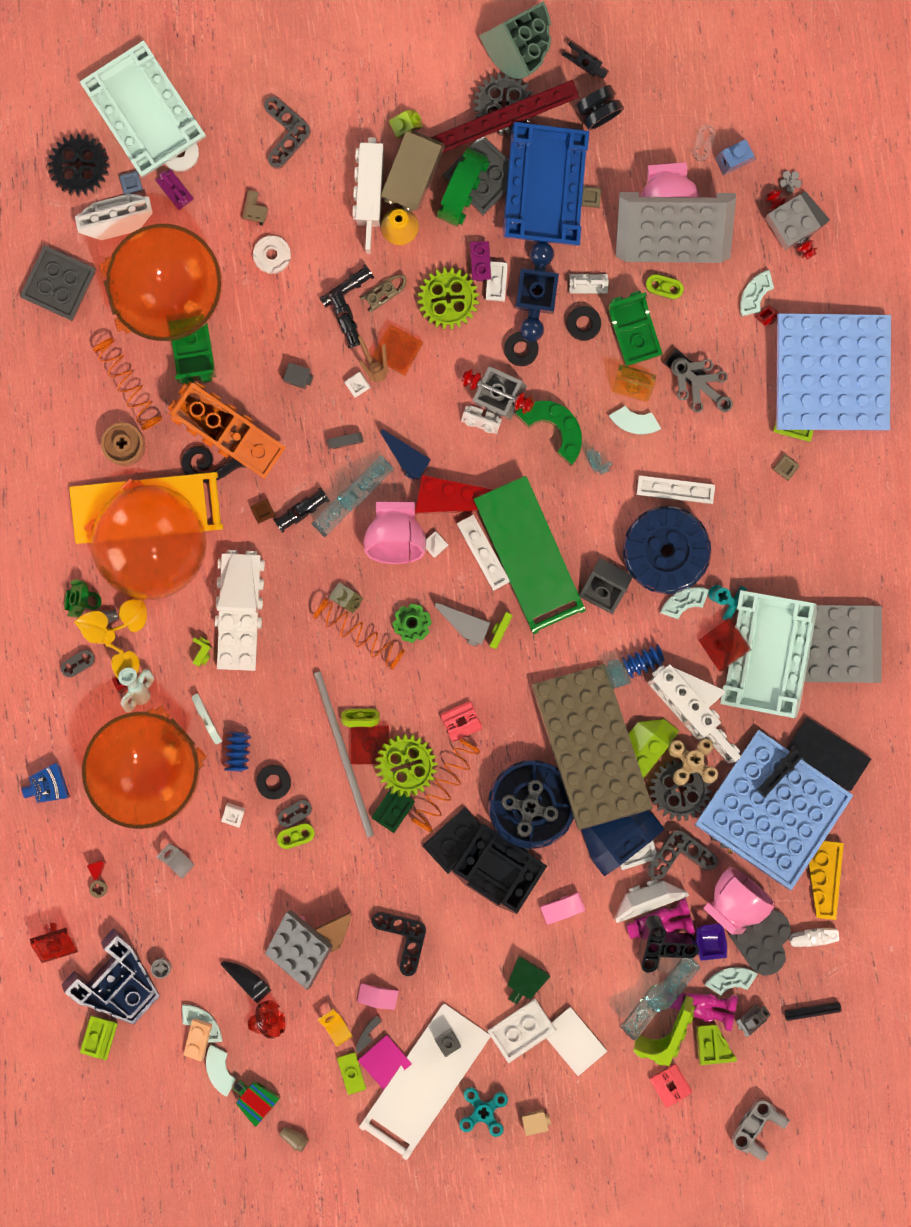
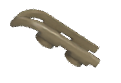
M402 274L394 275L367 292L360 299L362 301L364 299L367 300L371 306V309L368 311L371 313L398 295L405 288L407 278ZM403 278L402 286L396 290L391 281ZM381 288L382 291L376 294L375 292ZM386 295L387 298H385L384 300L381 301L379 299L382 296Z

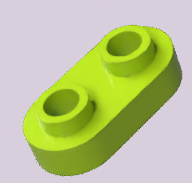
M654 274L646 281V289L649 293L668 299H678L684 291L683 284L680 281ZM657 282L659 287L653 288L652 283ZM675 287L677 292L671 293L670 288Z
M347 709L341 713V722L347 727H373L380 721V714L376 709Z
M304 823L283 830L277 836V843L283 849H290L308 843L314 838V828L310 824ZM304 829L309 831V835L306 837L302 835V830ZM287 835L291 838L289 843L284 842V836Z

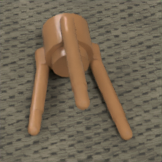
M358 336L370 366L368 369L362 360L359 361V364L369 376L370 381H383L386 378V373L389 372L386 345H382V365L379 362H373L365 342L361 336Z

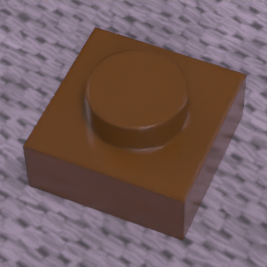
M268 498L250 506L258 524L275 517Z

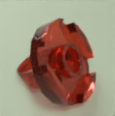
M273 1000L259 1003L255 1014L248 1020V1029L257 1034L262 1033L268 1039L280 1037V1034L284 1033L286 1027L284 1013L280 1014L278 1010L280 1006Z

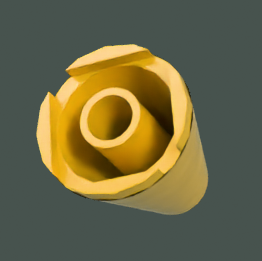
M402 207L390 209L381 220V232L384 238L392 244L399 246L408 244L414 240L418 233L419 223L416 215L413 212L402 209Z

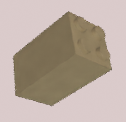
M411 129L407 130L381 193V197L385 198L384 201L392 205L401 204L402 209L409 212L420 209L446 144Z

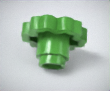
M410 604L408 608L402 606L395 613L397 620L393 622L394 631L396 634L401 635L403 641L413 643L416 638L423 640L429 634L428 626L432 624L430 614L423 612L421 605ZM410 620L416 621V625L414 627L409 626Z

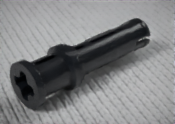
M364 264L363 268L354 274L350 273L348 279L320 297V300L327 308L332 304L327 294L343 289L344 292L342 294L344 296L354 288H360L361 284L370 278L374 279L375 277L367 265Z
M792 746L787 756L780 759V765L756 791L766 798L788 772H793L798 762L806 758L803 752L797 747Z

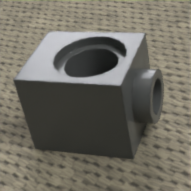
M288 363L283 382L306 389L307 385L311 386L314 375L311 374L312 371L309 368Z
M451 1028L434 1038L445 1057L461 1048V1044Z

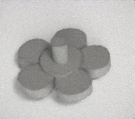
M785 171L782 174L784 179L780 180V186L782 188L786 187L787 192L792 193L795 188L801 186L802 182L796 180L799 178L798 172L793 171L790 173Z

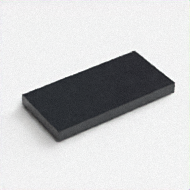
M808 717L805 718L786 748L791 751L792 746L797 747L806 756L803 761L849 791L853 789L871 761L870 757Z

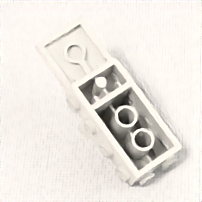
M227 550L226 554H222V558H218V569H221V577H217V588H220V596H216V608L219 611V615L215 616V627H218L219 631L217 669L256 671L258 629L262 628V617H259V609L262 610L263 598H260V590L264 589V579H261V571H264L265 560H262V556L257 555L256 551H246V555L238 554V551Z
M670 664L666 667L664 665L658 667L652 673L654 677L647 682L648 685L697 740L703 738L711 740L713 747L728 764L740 759L741 756L738 754L740 750L733 743L730 744L726 740L727 736L721 729H716L721 723L719 720L720 716L715 710L709 709L713 703L725 694V691L680 671Z

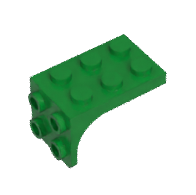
M636 291L625 299L622 296L614 298L607 308L626 367L663 355L649 313L646 292Z
M207 317L168 322L176 366V381L182 385L184 383L188 384V382L194 383L193 381L200 380L201 383L213 381L212 378L217 376Z

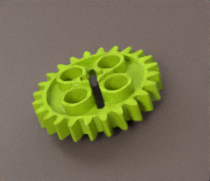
M444 268L443 273H440L437 269L436 276L430 273L429 277L431 280L424 279L423 281L426 286L420 285L423 293H418L422 300L417 302L423 305L419 311H426L423 318L430 317L429 324L435 321L436 328L443 324V330L446 329L447 325L453 330L454 324L461 328L460 322L468 324L466 318L473 319L471 311L477 312L473 305H479V301L474 300V298L479 297L478 293H474L477 286L471 287L474 280L467 281L468 274L462 277L461 270L456 274L454 273V268H451L450 272H447L446 268ZM454 284H460L462 290L455 293L451 287ZM435 286L442 287V294L435 295L432 292ZM446 295H450L451 298L465 296L464 299H451V303H447L446 300L431 301L432 299H445ZM458 302L462 303L465 307L461 312H457L454 309V305ZM437 305L445 307L446 310L443 314L435 312Z
M404 734L402 735V740L399 736H395V742L389 739V745H382L385 751H378L381 757L375 760L380 762V765L375 766V768L381 771L376 774V776L383 777L380 783H387L385 789L391 787V794L398 791V796H402L405 792L406 797H409L411 792L414 796L418 795L417 789L421 793L424 792L423 786L430 787L428 781H434L431 774L437 773L432 767L436 766L437 763L432 762L436 755L429 754L433 749H426L427 742L420 744L421 738L414 741V735H411L408 739L407 735ZM409 749H413L416 752L414 759L408 755ZM392 754L397 756V764L391 762L390 757ZM419 759L422 760L419 764L391 772V768ZM416 767L420 768L422 771V775L420 777L416 776L414 773V769ZM397 773L403 774V783L397 780Z

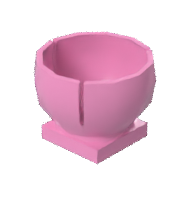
M686 162L648 165L647 185L640 197L700 198L696 185L687 178Z
M376 502V518L369 525L364 538V550L370 559L380 563L404 564L409 563V561L412 563L422 558L426 550V538L424 530L415 519V502Z
M729 867L723 872L715 886L714 902L707 903L703 909L729 933L743 934L747 929L745 926L758 924L769 916L775 907V903L750 878L742 884L747 876L733 867Z

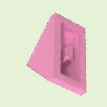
M361 983L357 1002L374 1008L395 1010L399 990Z

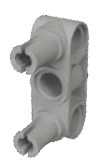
M759 1098L752 1104L749 1111L740 1121L732 1136V1143L743 1153L749 1152L756 1158L764 1161L769 1152L756 1144L754 1139L761 1132L766 1121L770 1120L785 1129L790 1120L776 1111L774 1105L766 1099ZM760 1104L767 1105V1110L763 1113L757 1111ZM740 1136L746 1137V1142L743 1145L736 1143L737 1138Z

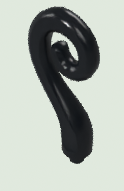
M193 446L186 450L181 459L182 470L186 475L203 474L194 470L191 465L192 458L196 454H202L205 457V461L198 464L200 470H206L211 467L213 455L209 449L204 446ZM231 458L212 472H218L216 480H220L238 468L247 467ZM203 479V482L209 483V479Z

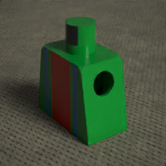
M239 1080L232 1088L240 1095L236 1105L255 1127L281 1097L255 1080L249 1087Z

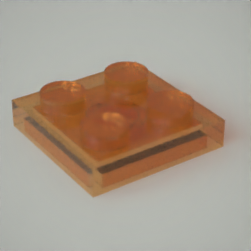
M390 324L372 359L383 364L382 345L385 344L387 367L406 376L424 342Z

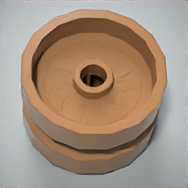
M120 422L111 425L105 430L102 435L101 447L107 459L116 465L126 467L134 465L141 460L145 453L146 443L140 430L129 423ZM122 442H127V445H124V449H123V448L121 447V443H122Z

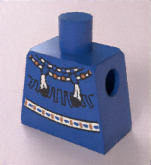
M55 763L30 776L31 785L21 788L25 799L35 796L37 803L70 797L60 763Z

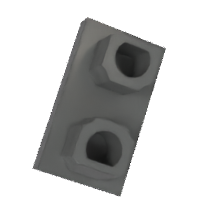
M757 1004L753 1005L736 1020L738 1028L743 1030L744 1035L748 1037L767 1021L770 1013L766 1006L759 1008Z

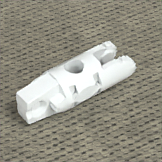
M837 928L808 929L791 933L789 941L794 947L826 945L839 941V932Z

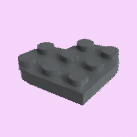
M772 910L770 915L762 922L745 926L747 929L743 934H728L749 966L756 973L763 976L772 975L783 967L786 957L782 945L788 940L791 930L788 919L781 912Z

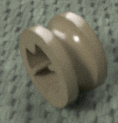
M97 880L90 885L89 891L93 897L100 898L107 893L108 887L104 881ZM95 884H99L100 887L104 888V891H101L102 894H98L97 891L93 890L96 887Z

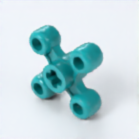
M475 1087L466 1088L464 1098L473 1105L474 1112L470 1116L461 1118L459 1122L460 1130L465 1133L470 1132L476 1123L484 1122L488 1125L489 1133L493 1137L501 1136L504 1132L503 1124L495 1120L493 1113L497 1108L507 1105L508 1095L503 1091H499L491 1101L484 1102L480 1099L479 1092ZM473 1092L475 1096L470 1098L468 1093ZM500 1096L504 1097V1101H503V1102H499V1101L497 1100L498 1097H500ZM485 1107L489 1114L486 1113V1116H481V1112L478 1111ZM469 1122L470 1126L464 1127L463 1123ZM495 1126L500 1128L498 1132L493 1131Z

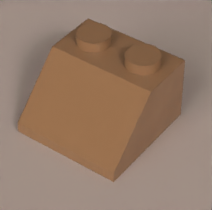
M351 911L315 929L333 945L330 953L341 948L353 915Z

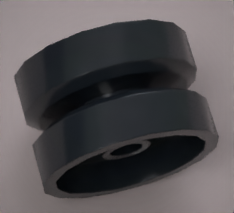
M611 85L596 90L575 105L579 115L586 116L584 124L588 130L602 126L624 110L620 100H612L616 93Z

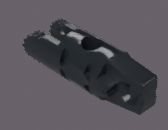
M572 41L569 42L570 48L578 52L579 56L575 58L565 51L562 53V56L593 77L595 74L603 79L607 76L609 71L601 66L602 61ZM584 59H588L589 64H585Z

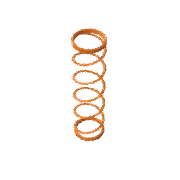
M110 337L97 344L93 348V351L96 353L103 350L98 358V360L102 362L111 361L119 358L109 369L108 376L117 377L129 373L119 383L117 391L127 392L139 388L128 399L127 407H138L149 403L141 410V412L136 417L137 422H146L141 426V429L143 431L147 430L152 426L156 425L157 423H159L163 419V417L159 415L152 419L138 421V417L140 416V414L153 401L150 400L134 406L128 405L132 397L143 388V385L128 390H119L120 385L126 378H128L134 372V370H130L118 375L109 374L111 369L124 357V355H120L107 360L100 359L102 353L115 341L114 337Z
M325 598L316 610V612L314 613L313 618L317 619L320 613L328 605L331 604L330 610L326 618V627L332 626L343 615L346 614L340 633L341 637L347 636L359 624H361L356 639V647L362 646L374 634H376V638L371 649V657H375L381 651H383L389 644H391V648L386 660V667H390V669L393 670L399 662V660L401 659V657L403 656L405 650L402 649L395 658V660L390 665H387L389 656L393 648V641L386 644L375 655H372L378 637V631L371 634L363 643L357 645L363 627V622H359L348 633L342 635L343 628L348 617V612L346 611L341 616H339L332 624L327 626L333 602H329L327 604L328 599Z
M461 738L459 740L460 743L475 751L471 752L461 748H454V752L468 766V768H463L449 763L444 764L445 768L456 778L459 784L448 782L442 779H435L436 784L448 795L450 799H444L434 795L426 794L425 796L427 800L439 811L440 815L429 813L423 810H416V813L426 824L422 823L414 817H412L411 819L413 823L417 824L418 826L427 830L428 832L433 831L432 827L418 813V811L433 816H442V813L439 810V808L427 796H431L444 801H451L450 795L436 780L449 783L452 785H461L460 780L448 769L446 765H450L464 770H470V766L468 765V763L457 753L455 749L468 752L471 754H479L480 752L478 748H476L475 746L471 745L470 743L466 742Z

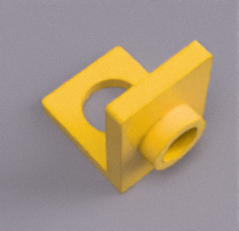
M334 1009L318 1019L337 1047L353 1036L342 1017ZM333 1016L330 1020L325 1021L328 1017Z

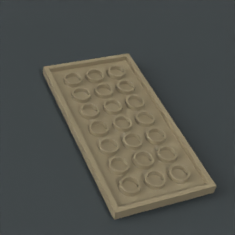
M599 665L532 684L531 687L578 831L651 810L653 807L606 665Z

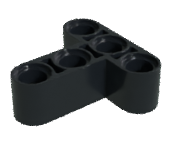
M656 915L646 919L637 954L644 972L650 973L658 968L660 957L689 959L698 955L699 947L692 934L666 932L661 918Z

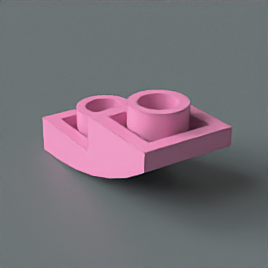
M579 892L563 896L560 900L542 904L540 907L547 924L569 918L586 910Z

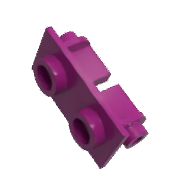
M171 169L167 172L163 171L159 175L160 177L155 180L178 210H181L194 199Z
M489 241L470 242L472 280L477 282L491 280Z

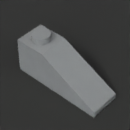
M439 603L435 604L437 610L463 638L467 639L466 643L476 647L478 644L482 645L490 624L489 622Z

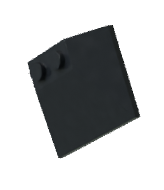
M482 824L452 873L464 885L502 909L517 914L547 868V865L520 847L506 841L500 834Z

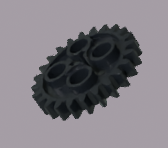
M71 134L69 141L63 137L64 144L57 142L59 148H52L55 155L48 156L53 160V162L47 163L49 167L53 168L48 171L49 174L54 175L51 180L53 182L58 181L55 185L57 188L63 185V193L69 189L70 196L73 195L74 191L78 197H80L81 192L88 196V190L95 193V186L101 189L100 181L106 183L103 175H109L105 169L110 168V165L105 162L110 159L108 156H103L107 151L105 149L100 150L102 147L101 143L95 145V138L89 141L88 135L82 139L81 135L78 134L77 139H74ZM67 152H74V157L71 160L65 159ZM87 152L93 153V157L90 160H85L84 155ZM79 161L82 163V165L96 164L95 167L80 166L79 169H77L74 165H78ZM62 164H70V166L63 167ZM69 170L73 171V177L66 179L65 173ZM86 171L93 172V176L90 179H84L83 176Z

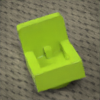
M406 110L389 120L396 138L404 136L407 130L423 127L421 117L416 110Z
M200 636L197 639L194 637L192 641L202 647L192 663L201 667L202 664L206 665L210 659L209 652L212 647L209 646L210 642Z

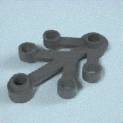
M677 358L672 362L671 370L678 377L679 390L676 393L678 399L686 400L689 397V392L686 390L687 377L692 384V411L701 412L703 409L700 389L716 402V407L720 411L727 412L732 408L733 402L729 397H721L705 383L725 382L728 378L726 372L718 371L716 374L696 376L691 370H711L713 362L710 359H703L701 362L689 363L684 358ZM706 361L710 362V366L708 368L704 367V363ZM679 364L683 365L682 371H679L677 369V366ZM720 373L724 374L723 380H719L718 378ZM681 391H685L686 393L684 398L680 397ZM722 400L726 401L725 407H721L720 405ZM696 403L700 404V408L698 410L694 409V405Z

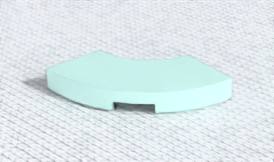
M770 270L758 274L745 288L740 302L741 317L760 312L762 297L768 291L774 289Z
M624 406L609 415V418L615 425L633 434L645 435L661 430L652 412L638 415Z
M693 587L675 593L666 601L660 613L679 619L681 614L688 608H703L709 589Z
M198 693L193 695L194 705L203 719L213 742L216 745L221 743L220 734Z
M742 967L726 968L712 975L704 985L721 996L726 990L733 987H741L748 990L758 974Z
M182 1005L184 1025L191 1026L192 1020L195 1018L212 1024L208 1043L223 1041L219 1025L207 1011L194 1005Z
M210 1045L206 1057L207 1073L213 1086L227 1097L236 1080L229 1073L226 1066L228 1053Z

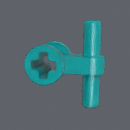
M720 585L710 587L708 597L711 601L720 605H729L723 616L725 621L729 622L737 609L740 590L747 591V588L744 586H740L734 598L731 597L728 589Z

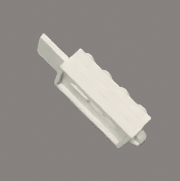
M368 137V143H360V148H356L355 156L359 167H355V182H358V186H354V201H357V206L353 205V220L357 221V226H366V254H371L372 226L380 227L384 148L383 144L376 143V138Z

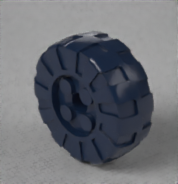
M660 506L644 512L630 525L624 539L623 558L630 575L642 587L655 593L675 594L689 589L705 574L711 558V541L706 528L695 515L679 507ZM664 545L672 547L671 555L665 556L662 554L661 549Z
M526 760L515 763L498 775L490 789L488 812L491 822L496 831L506 841L515 846L527 849L549 846L566 834L574 820L559 770L547 762ZM532 780H539L543 784V791L538 796V803L543 807H556L558 817L552 822L546 821L541 816L534 817L531 821V834L522 837L517 833V826L522 820L521 812L516 809H504L501 804L502 799L506 795H513L518 800H525L529 795L528 784ZM532 785L534 791L539 790L538 785ZM506 800L508 806L513 804L512 800ZM527 803V807L525 810L527 812L530 811V813H534L533 809L530 808ZM548 811L547 815L553 817L554 812ZM523 825L521 830L527 832L528 828Z

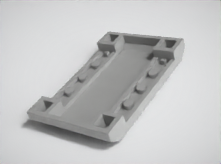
M619 192L616 257L625 262L722 263L731 257L736 193H716V198L639 197V192Z
M816 605L817 614L804 682L881 683L882 606Z

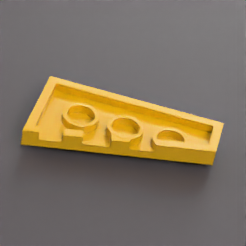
M823 841L809 863L817 918L837 919L844 843Z

